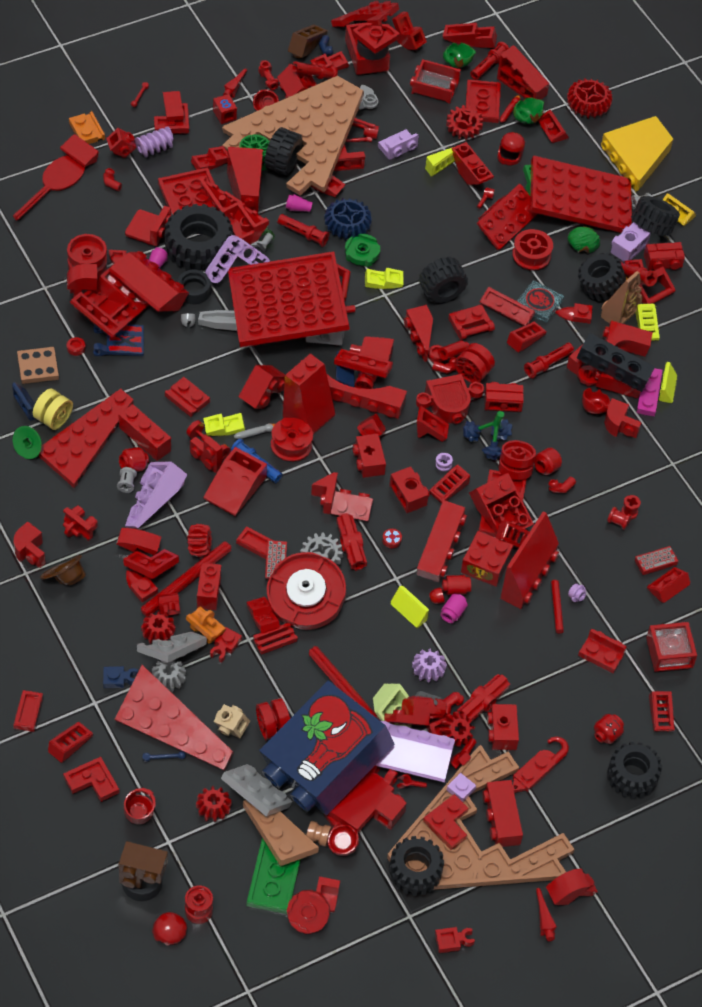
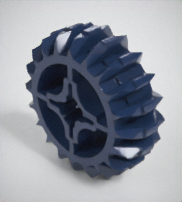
M342 198L341 201L336 199L335 203H331L327 207L326 214L324 215L325 227H327L328 232H332L333 236L338 235L339 239L344 237L347 240L352 236L353 238L358 237V234H366L372 223L371 211H369L368 206H364L363 202L358 203L357 199L354 201L351 198L348 200Z

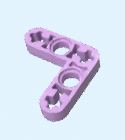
M231 235L226 239L205 273L211 282L218 283L223 279L237 256L249 265L258 264L254 260L256 257L263 262H270V260L238 236ZM233 241L237 243L236 247L232 245ZM251 249V256L245 258V250ZM227 254L228 261L222 264L221 257ZM213 271L217 273L216 277L212 275Z

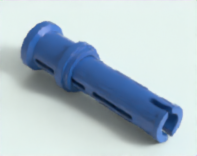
M238 439L232 445L231 451L237 447L267 464V477L274 483L281 479L283 474L262 459L254 448L247 446L243 439Z

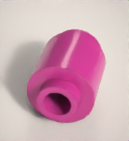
M452 594L441 609L440 615L444 621L454 623V621L460 618L468 606L465 597L460 594Z

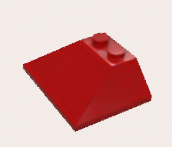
M109 269L99 276L96 290H88L84 294L80 292L70 301L75 309L110 337H114L150 305L112 274Z

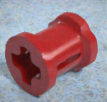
M635 495L626 496L621 512L627 515L631 514V519H635L638 515L641 501Z
M614 506L607 522H613L625 530L632 515H627L617 510V507Z

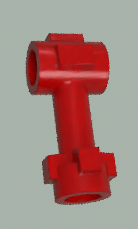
M262 61L258 72L262 77H266V86L270 90H275L279 86V81L274 79L271 74L272 66L270 62Z

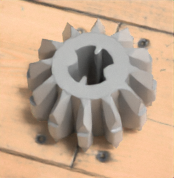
M175 660L171 663L157 661L156 666L152 668V674L167 689L173 692L174 687L180 689L181 683L185 682L186 670L182 667L181 661L175 663Z

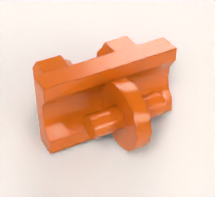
M200 606L193 613L186 615V620L190 623V628L193 631H200L207 638V643L210 644L219 635L224 633L226 628L213 618L215 613L212 610L205 611Z

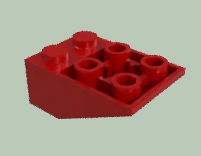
M235 447L222 463L203 499L236 516L267 478V464Z
M509 473L469 492L477 510L496 534L501 521H508L523 529L534 524ZM511 529L508 530L506 536L507 538L509 537Z

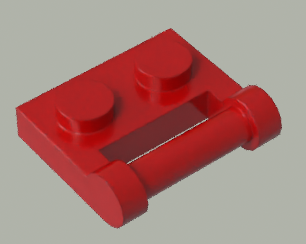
M482 305L450 313L448 317L460 340L466 339L470 335L495 330L493 321L490 320Z

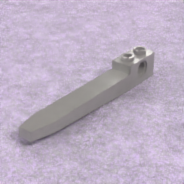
M214 310L200 312L198 325L237 331L234 311ZM345 331L306 337V342L342 345Z

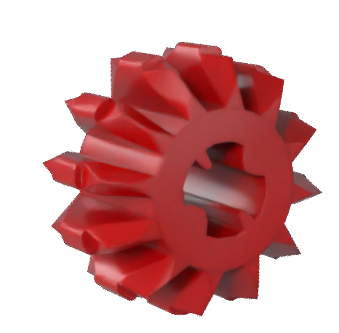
M204 524L191 525L187 536L189 553L193 556L204 557L211 551L212 537L210 527Z
M159 611L157 615L150 613L149 618H144L141 626L144 639H148L150 644L153 643V640L157 639L168 641L175 632L173 618H168L167 613L161 615Z
M458 711L453 712V715L447 714V720L441 721L444 728L439 729L440 732H445L444 736L455 739V746H461L462 743L467 744L468 738L473 737L470 730L475 729L474 726L469 725L472 719H466L467 714H459Z
M212 786L210 791L204 788L203 794L197 796L196 808L199 809L198 814L200 816L205 815L206 821L213 818L215 823L218 817L223 820L225 814L229 815L232 801L229 799L228 792L223 793L222 787L215 790L214 786Z

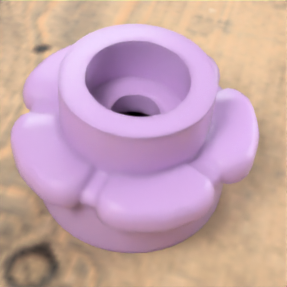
M574 584L570 588L568 595L572 598L573 602L582 601L586 596V588L584 585Z

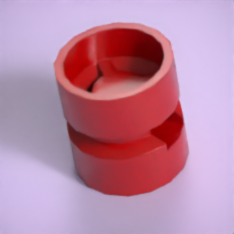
M194 886L185 895V915L189 921L195 924L207 922L213 913V894L205 886Z

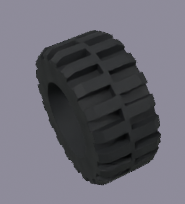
M192 204L190 207L188 205L182 207V210L178 209L174 212V215L172 214L168 218V222L165 225V247L169 258L176 262V265L179 267H185L186 270L206 271L226 239L233 235L231 221L227 216L225 217L221 210L218 211L217 208L213 206L208 207L205 204H202V206ZM193 234H205L212 239L204 242H194L186 237ZM227 254L221 257L222 264L227 261Z

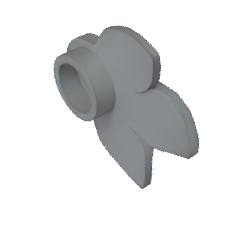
M361 85L360 89L364 91V96L359 109L377 107L378 98L374 91L366 85Z

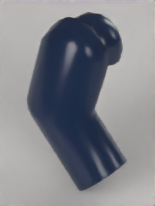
M324 35L319 42V46L323 54H326V56L332 55L334 52L332 50L333 47L328 46L330 38Z

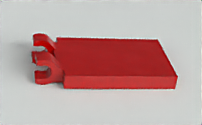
M375 765L328 815L341 824L352 826L359 832L373 817L375 808L389 792L394 793V787L392 786L397 781L395 777L398 773L390 769L383 778L378 775L380 768Z

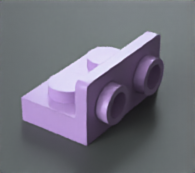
M406 129L378 142V148L390 160L415 149L418 146L419 136L417 133L411 135Z

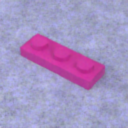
M654 369L645 388L640 393L636 413L655 417L662 377L661 369Z

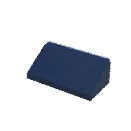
M336 365V381L354 387V369Z
M16 382L12 383L13 396L30 421L36 419L33 417L35 405L33 399L25 388Z

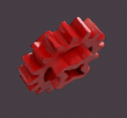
M462 105L461 109L456 107L455 111L450 110L446 122L448 132L453 131L452 136L458 135V139H461L462 136H464L465 140L468 139V136L473 139L474 134L479 135L480 130L483 128L482 114L477 113V109L471 110V106L465 108L464 105Z

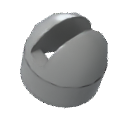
M181 314V322L185 327H187V323H189V327L195 324V314Z

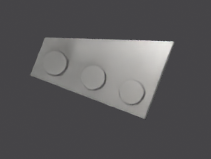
M187 632L171 636L169 641L157 639L153 640L151 645L137 644V652L159 659L163 663H171L173 660L206 645L207 638L194 632Z

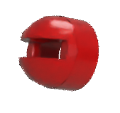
M441 587L430 592L431 602L435 604L445 602Z

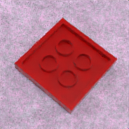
M208 167L158 178V185L167 206L171 208V215H174V212L178 209L182 210V207L187 205L190 207L192 204H198V206L205 204L208 207H214L199 181V178L206 177L207 181L215 184Z

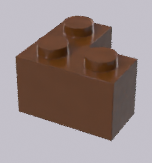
M126 841L119 861V883L128 888H140L143 880L150 884H161L168 863V851Z

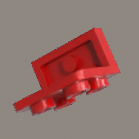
M164 206L159 215L138 210L127 227L125 235L157 246L165 235V225L171 216V208Z

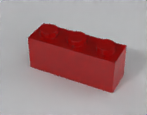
M132 404L119 414V428L156 461L171 452V437Z
M512 780L487 782L482 796L483 802L487 803L488 809H486L487 821H491L492 825L490 828L491 840H495V845L500 843L502 847L521 845L523 833Z

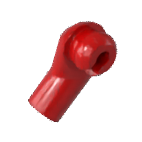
M450 358L446 364L434 361L432 370L445 374L456 370L454 365L456 358Z
M453 692L443 699L447 705L444 717L450 714L451 707L454 704L460 705L463 703L464 697L459 692Z

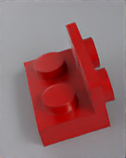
M591 629L578 656L614 674L624 657L627 646L619 640L606 636L601 631Z

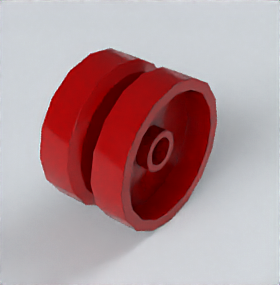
M82 234L71 239L67 246L69 270L80 264H97V278H99L107 270V247L105 242L93 234Z

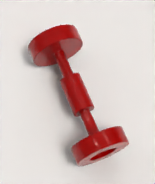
M199 420L194 421L186 431V434L191 439L199 435L204 442L209 437L201 433L204 429V424ZM226 444L221 445L223 447L222 461L231 452V449Z

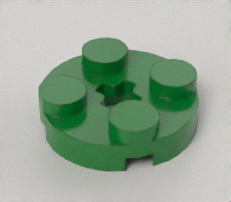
M358 234V237L355 238L352 236L345 244L346 260L357 265L370 267L380 256V245L373 236L368 234Z

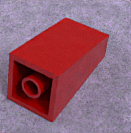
M228 147L227 175L233 195L245 203L246 207L258 212L263 149Z
M309 354L285 375L283 417L303 420L311 427L313 434H315L335 416V410L325 364L312 354Z

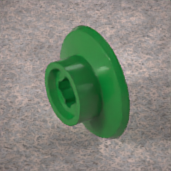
M21 426L15 430L12 438L15 451L25 459L37 457L42 448V441L38 432L29 426Z

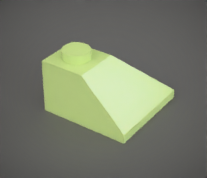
M384 684L373 697L376 715L381 721H384L385 714H393V710L402 709L403 699L408 698L409 695L400 684ZM391 723L399 726H407L409 728L412 726L408 724Z

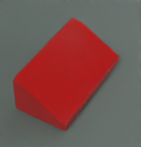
M551 109L539 118V124L552 143L569 138Z
M76 134L72 135L60 147L63 152L84 167L97 162L99 151Z
M674 567L648 585L647 589L659 601L665 603L690 585L688 572Z

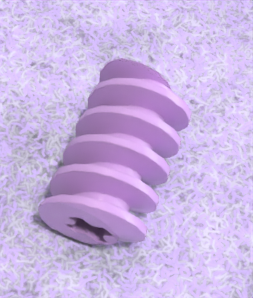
M168 126L164 129L161 128L158 131L147 133L146 136L142 135L140 138H135L137 150L144 157H148V151L151 155H154V149L157 153H160V147L164 151L167 149L166 145L169 148L173 147V134Z

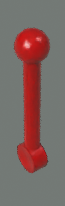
M147 82L142 83V89L136 99L131 102L132 107L137 106V102L144 90L149 88Z

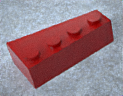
M443 500L417 567L418 576L438 583L441 577H445L448 569L446 564L453 557L454 545L458 543L461 535L460 531L467 520L465 507Z

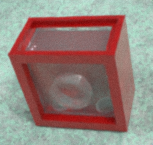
M689 622L650 625L646 640L655 672L694 667L697 652Z

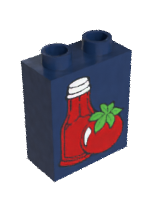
M328 680L259 750L267 763L262 773L277 788H280L285 782L295 790L290 796L306 812H309L315 806L327 816L395 743L385 724Z

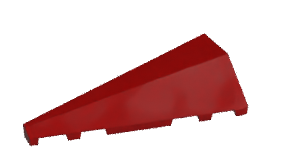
M206 177L199 178L201 186L218 211L221 210L225 217L227 216L233 226V235L238 236L250 245L258 241L269 225V220L258 215L257 211H252L246 207L245 203L227 191L224 192L219 189L218 185L207 181Z

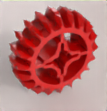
M584 78L583 81L579 79L578 82H574L569 88L567 94L568 106L571 107V110H575V114L580 113L581 117L583 115L587 116V118L589 116L593 118L596 116L601 117L611 107L613 100L612 91L609 90V86L604 85V82L599 83L598 80L593 81L592 78L590 80Z

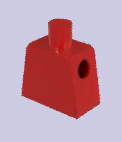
M366 336L362 346L351 344L350 351L390 362L394 339Z

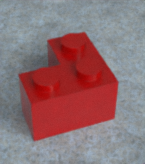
M255 365L238 397L255 409H264L269 404L272 393H280L284 390L285 374L272 365Z

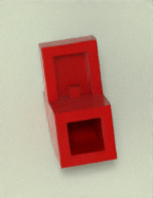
M403 11L392 19L396 31L400 33V39L397 42L404 48L416 50L427 42L422 27H413L408 12Z
M80 264L68 271L67 289H70V294H73V298L82 290L97 289V264Z
M613 398L607 408L604 421L607 431L615 437L621 432L627 436L637 438L642 422L627 417L629 404Z
M29 522L20 527L14 535L15 555L20 562L26 558L30 564H35L41 568L46 564L45 553L38 548L43 543L42 532Z
M581 868L558 876L546 886L555 905H569L578 896H593L598 892L592 877L589 874H584Z

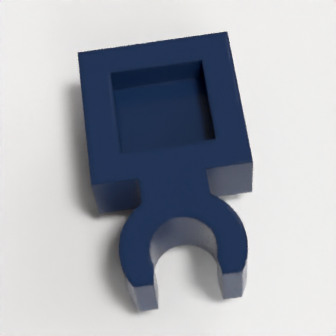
M124 666L103 667V688H124V683L132 685L135 678H131V676H137L138 669L132 668L124 671Z

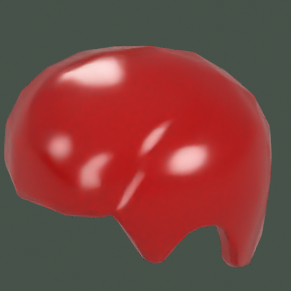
M260 90L254 95V109L259 111L265 106L279 102V98L271 90Z
M591 388L584 390L582 397L584 409L591 414L605 413L610 404L608 395L602 393L601 390L593 392Z
M342 824L331 829L328 835V846L334 854L348 856L358 848L359 835L352 826Z
M166 912L160 915L153 924L152 933L154 939L165 943L167 946L177 944L185 937L187 924L180 915Z

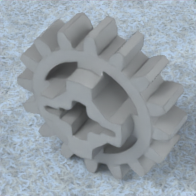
M322 532L321 536L318 537L315 533L313 539L307 537L308 543H302L303 549L300 550L301 552L310 551L328 559L332 558L331 560L334 563L341 564L340 558H343L342 545L338 544L337 538L332 540L331 534L325 537L324 532Z

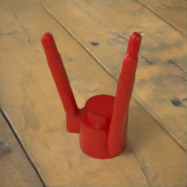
M355 118L352 126L364 129L363 135L367 137L346 139V142H372V139H377L379 126Z

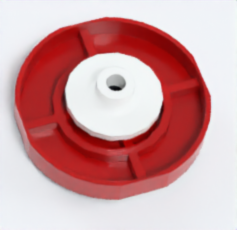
M301 552L286 557L276 565L267 582V596L272 612L281 622L290 623L291 626L298 629L311 630L325 626L338 616L346 599V583L342 571L332 560L313 552Z

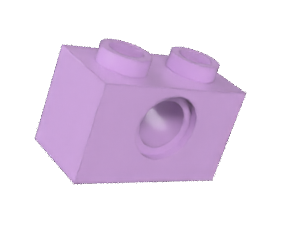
M633 222L629 227L626 226L619 236L614 237L611 242V253L622 261L632 260L649 243L651 233Z

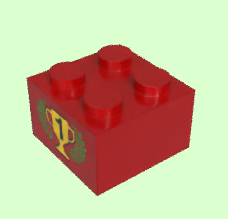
M477 531L463 558L461 573L497 587L511 559L514 545Z

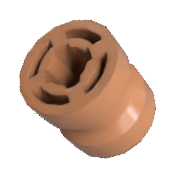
M311 821L306 836L313 842L318 840L319 845L326 847L328 835L332 827L328 825L321 826L317 822Z

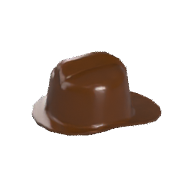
M82 555L75 556L67 562L48 569L40 578L54 577L63 585L77 583L86 575L80 563Z

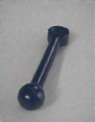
M183 751L177 754L159 755L144 753L142 758L145 762L150 761V759L161 758L184 759L186 754Z

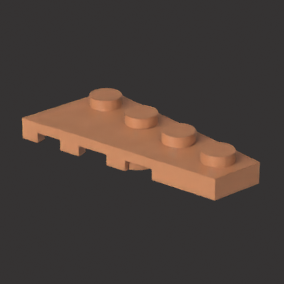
M247 800L243 801L245 811L280 866L318 853L319 847L283 813L277 812L266 817Z

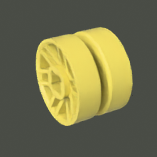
M50 388L43 392L36 401L33 408V417L52 430H57L68 420L73 409V402Z

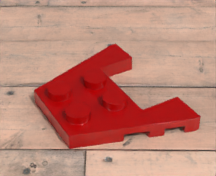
M374 1L369 3L368 6L332 19V27H343L353 21H367V23H372V26H381V21L385 22L388 20V15L392 16L399 10L398 3H391V1L383 3Z

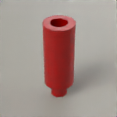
M461 340L441 347L438 350V355L441 360L458 356L469 346V343Z

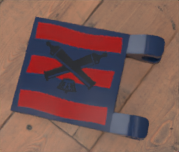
M94 324V332H95V333H103V332H104L103 330H101L98 326H96V325ZM127 324L114 337H110L107 334V346L95 343L93 354L95 356L105 354L143 356L144 325Z

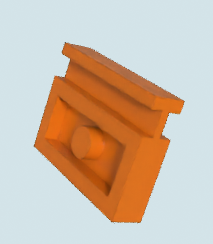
M92 111L87 115L81 114L69 118V124L74 133L88 144L98 142V139L105 140V134Z

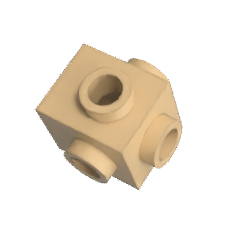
M224 704L221 710L217 712L214 723L219 727L218 731L226 736L231 734L241 738L250 720L237 706L232 705V707Z

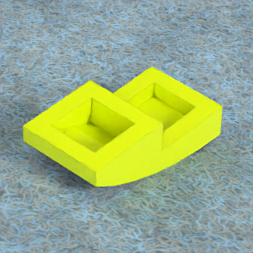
M386 268L384 272L367 269L365 272V287L392 289L403 287L404 285L403 271Z
M241 413L227 417L217 414L203 418L207 435H233L245 430Z

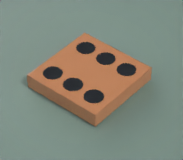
M54 347L17 351L22 384L59 380Z

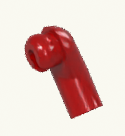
M107 168L105 173H103L105 185L120 191L122 183L114 179V170Z
M569 477L563 483H559L558 480L552 479L548 484L549 490L553 493H566L576 484V480L573 477Z

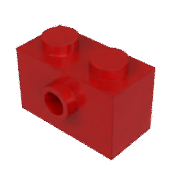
M492 704L491 712H487V724H491V730H488V742H492V750H517L519 742L517 705Z

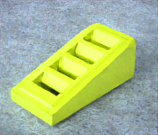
M452 148L427 156L425 169L430 176L436 175L455 161Z
M638 304L635 312L638 328L653 331L652 340H659L655 304Z

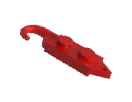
M556 736L548 739V743L559 742L562 746L561 750L556 754L548 750H540L513 775L514 793L530 791L555 768V765L569 751V746L565 739Z

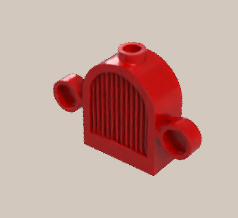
M462 374L426 381L425 393H419L416 397V405L418 407L422 406L425 409L431 406L434 415L447 423L458 424L467 417L471 398H480L483 395L484 386L480 382H473L467 388Z

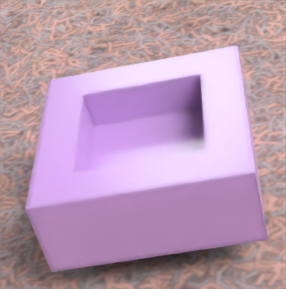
M460 773L447 786L446 790L452 795L455 794L463 802L476 789V785Z

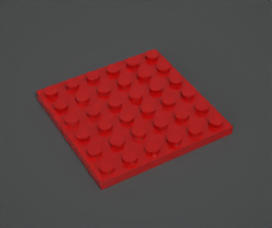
M334 252L229 268L228 274L240 347L350 330Z

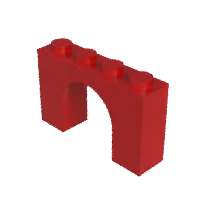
M611 320L609 326H605L602 337H605V341L626 352L645 357L651 346L653 332ZM596 369L594 376L597 379L596 387L638 399L640 391Z

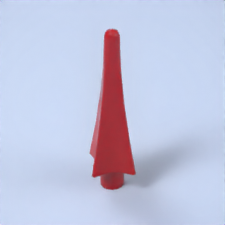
M246 68L224 85L225 92L223 96L229 94L231 97H235L237 89L247 72Z
M537 888L541 936L545 935L547 941H553L555 939L554 930L557 926L546 906L541 889Z

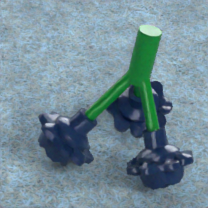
M502 411L497 412L493 422L480 426L475 425L474 421H466L463 427L464 437L469 439L470 442H477L479 440L478 437H480L479 432L492 426L491 435L493 440H491L489 446L482 449L487 459H499L502 448L498 446L497 440H507V436L512 435L511 429L513 425L509 424L507 419L502 420L504 417V412Z

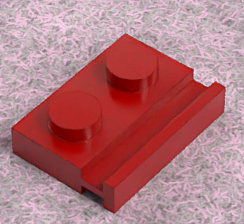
M185 377L171 386L170 390L165 391V397L190 417L210 403V397Z

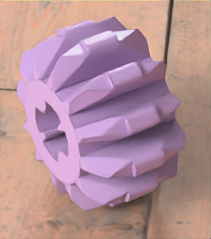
M431 648L428 652L422 649L420 654L415 655L414 662H412L414 675L419 676L420 681L427 679L429 683L433 679L437 682L439 677H443L446 670L444 656H439V651L433 653Z

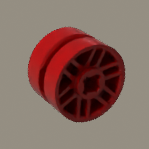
M471 343L455 359L454 365L457 372L462 374L463 379L473 383L481 382L494 368L495 360L487 348L477 343Z
M518 440L504 443L498 466L502 475L509 473L511 479L514 480L529 478L533 472L536 456L535 448L529 443Z
M282 698L271 700L270 705L268 702L256 704V715L262 736L265 740H270L290 720L287 706Z

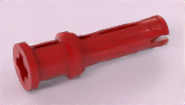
M502 41L498 42L496 48L490 50L488 56L470 72L471 78L478 80L493 64L499 63L500 54L509 49L508 45Z
M295 61L293 62L295 65L291 67L293 72L315 75L318 79L327 78L329 80L338 74L335 66L328 67L324 64L312 65Z
M281 214L277 221L279 225L304 235L308 241L313 240L319 243L321 247H324L328 242L329 232L320 231L314 225L307 226L284 214Z
M621 262L625 275L630 277L638 271L641 283H644L646 286H653L657 282L658 276L655 271H648L644 267L636 268Z
M568 342L545 356H538L535 361L524 364L525 373L530 378L536 377L539 372L547 371L553 363L572 354L574 347Z

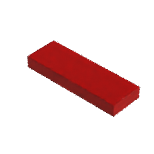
M490 287L487 288L480 300V304L522 326L529 324L535 314V311Z
M341 349L334 359L335 365L384 378L387 377L393 367V362Z

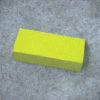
M667 362L665 365L659 401L667 403L673 402L677 374L670 362Z
M399 586L391 600V605L418 628L427 621L429 609L404 586Z

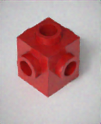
M117 128L106 138L110 151L124 158L137 148L134 136L120 128Z

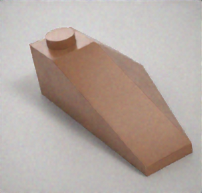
M638 271L630 276L613 296L602 305L601 318L609 324L611 320L624 324L635 314L637 305L641 304L642 295L639 293L642 289L639 287L641 279Z

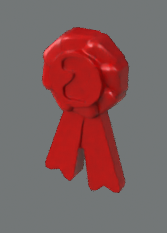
M587 365L579 369L577 376L581 383L586 384V386L596 385L597 379L594 378L596 368Z

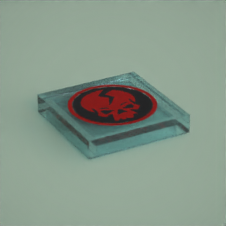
M533 280L517 302L534 310V317L547 322L564 300V296Z

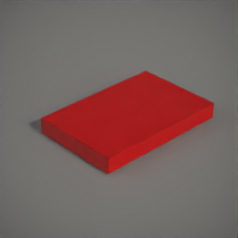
M467 80L465 108L471 106V110L477 109V113L482 114L483 122L498 123L501 83Z

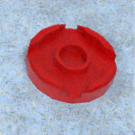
M302 890L289 901L287 915L292 927L299 932L309 934L319 931L325 926L330 916V907L326 898L319 892Z

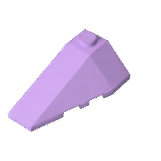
M150 462L140 482L143 485L142 489L135 496L138 499L137 503L131 508L125 527L139 528L182 488L187 474L172 462Z

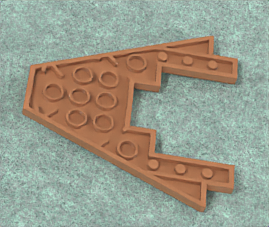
M481 745L478 746L471 754L470 760L460 767L398 841L402 843L405 838L411 840V836H416V839H420L422 836L425 837L426 841L432 840L434 846L438 845L440 847L439 852L443 853L444 866L441 880L437 887L434 886V890L550 881L566 873L559 860L573 854L575 849L564 833L512 859L508 857L500 843L481 852L462 823V820L477 813V808L469 796L463 801L469 808L468 812L456 821L457 825L467 834V839L454 849L450 850L423 822V818L452 796L446 790L447 786L460 773L476 785V789L471 794L485 788L487 782L500 781L516 773L519 770V766L509 752L491 760ZM393 848L387 855L389 862L391 859ZM410 860L405 863L410 870L421 872L428 868L419 860Z

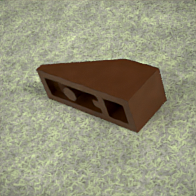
M313 24L293 32L288 52L293 53V56L297 58L309 55L319 44L322 36L327 35L328 30Z

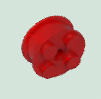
M529 229L520 232L516 236L513 258L517 265L525 269L541 270L549 264L553 250V241L549 235L540 230Z
M283 418L274 425L271 433V449L277 457L285 461H299L309 455L312 449L313 431L306 422L297 418Z

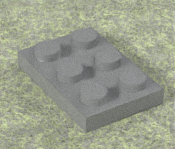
M248 764L226 771L221 777L225 783L266 817L288 809L293 802L283 791L274 787L270 780L262 777L254 767Z

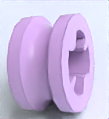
M440 453L437 455V469L448 471L452 468L453 458L450 454Z

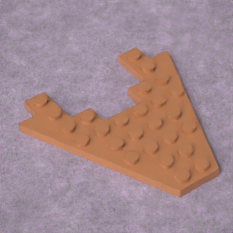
M339 76L333 77L223 126V132L229 135L230 138L222 146L228 152V147H239L240 141L252 134L262 135L270 141L273 134L281 127L302 135L304 147L296 156L297 159L306 165L286 183L287 188L300 196L311 185L325 192L363 99L364 91Z

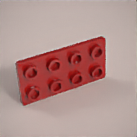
M518 184L507 195L498 199L478 218L477 225L497 250L501 249L538 214L530 212L531 197L521 184Z

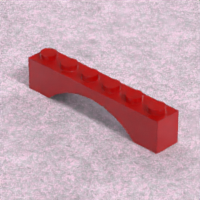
M327 374L333 400L399 419L406 403L407 391L392 386L376 389L355 388L342 384Z

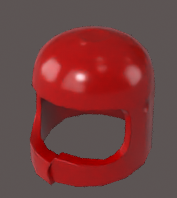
M515 132L506 133L502 137L497 154L499 162L503 165L518 164L522 159L525 148L524 138ZM504 148L510 152H519V157L516 160L505 159L501 156L500 151Z
M138 788L131 791L124 801L126 819L136 825L144 824L151 819L155 809L153 792L146 788ZM136 793H145L151 798V800L146 796L136 795Z

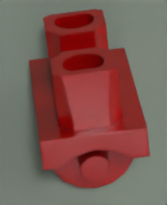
M79 505L73 509L66 507L63 510L65 513L63 526L66 528L64 534L67 537L82 535L88 541L93 538V531L98 527V521L92 516L83 520L85 511Z

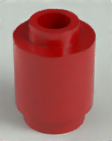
M465 575L446 576V579L442 580V589L446 591L447 595H464L466 592H471V578Z

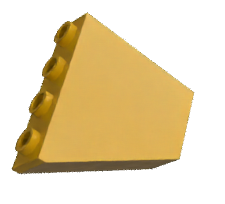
M654 116L604 133L601 147L617 166L620 174L631 180V187L636 192L670 152L673 138L659 119Z

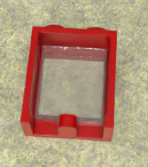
M422 59L420 66L417 65L415 77L412 76L411 78L412 94L418 93L446 101L450 104L460 80L461 69Z

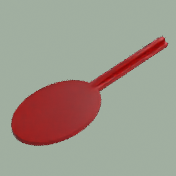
M69 155L53 161L43 173L44 187L13 215V218L16 221L19 220L50 190L58 191L73 186L83 176L85 167Z

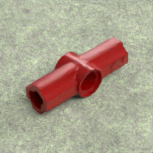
M345 513L337 517L336 520L340 532L342 550L346 552L350 568L355 571L362 570L367 566L362 535L357 531L353 515Z
M497 674L486 685L477 687L471 694L470 699L458 708L457 711L459 714L466 713V719L471 718L473 721L483 711L487 712L492 708V704H495L497 699L510 688V683L504 675Z

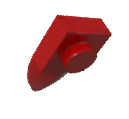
M575 303L574 307L561 308L556 310L555 313L569 321L590 324L592 305Z
M126 571L127 584L142 603L158 594V588L147 576L143 577L139 573Z

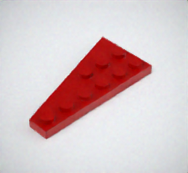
M119 389L43 444L38 456L75 488L80 477L87 471L86 469L89 464L95 460L108 441L110 434L116 430V426L119 423V414L134 404L133 398L122 389Z

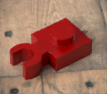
M225 627V632L216 638L215 647L210 651L211 658L217 653L221 654L219 662L225 660L226 652L232 654L242 640V635Z
M457 927L435 930L439 953L459 951L461 948L460 944L467 947L473 946L475 940L465 937L466 935H472V928H465L459 933Z

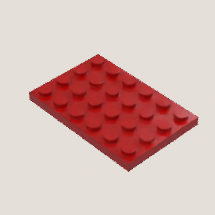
M533 156L531 159L530 212L622 233L626 226L629 227L632 224L631 180L623 176Z

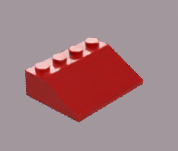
M542 512L506 569L500 599L519 609H522L525 603L528 604L533 596L532 591L539 588L542 582L541 577L548 574L551 567L550 563L555 562L559 556L557 551L559 542L546 512Z

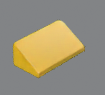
M667 193L663 198V201L671 204L678 210L680 216L677 222L685 226L696 216L693 210Z

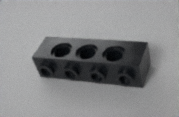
M591 333L587 336L577 356V359L640 392L645 388L655 369V366Z

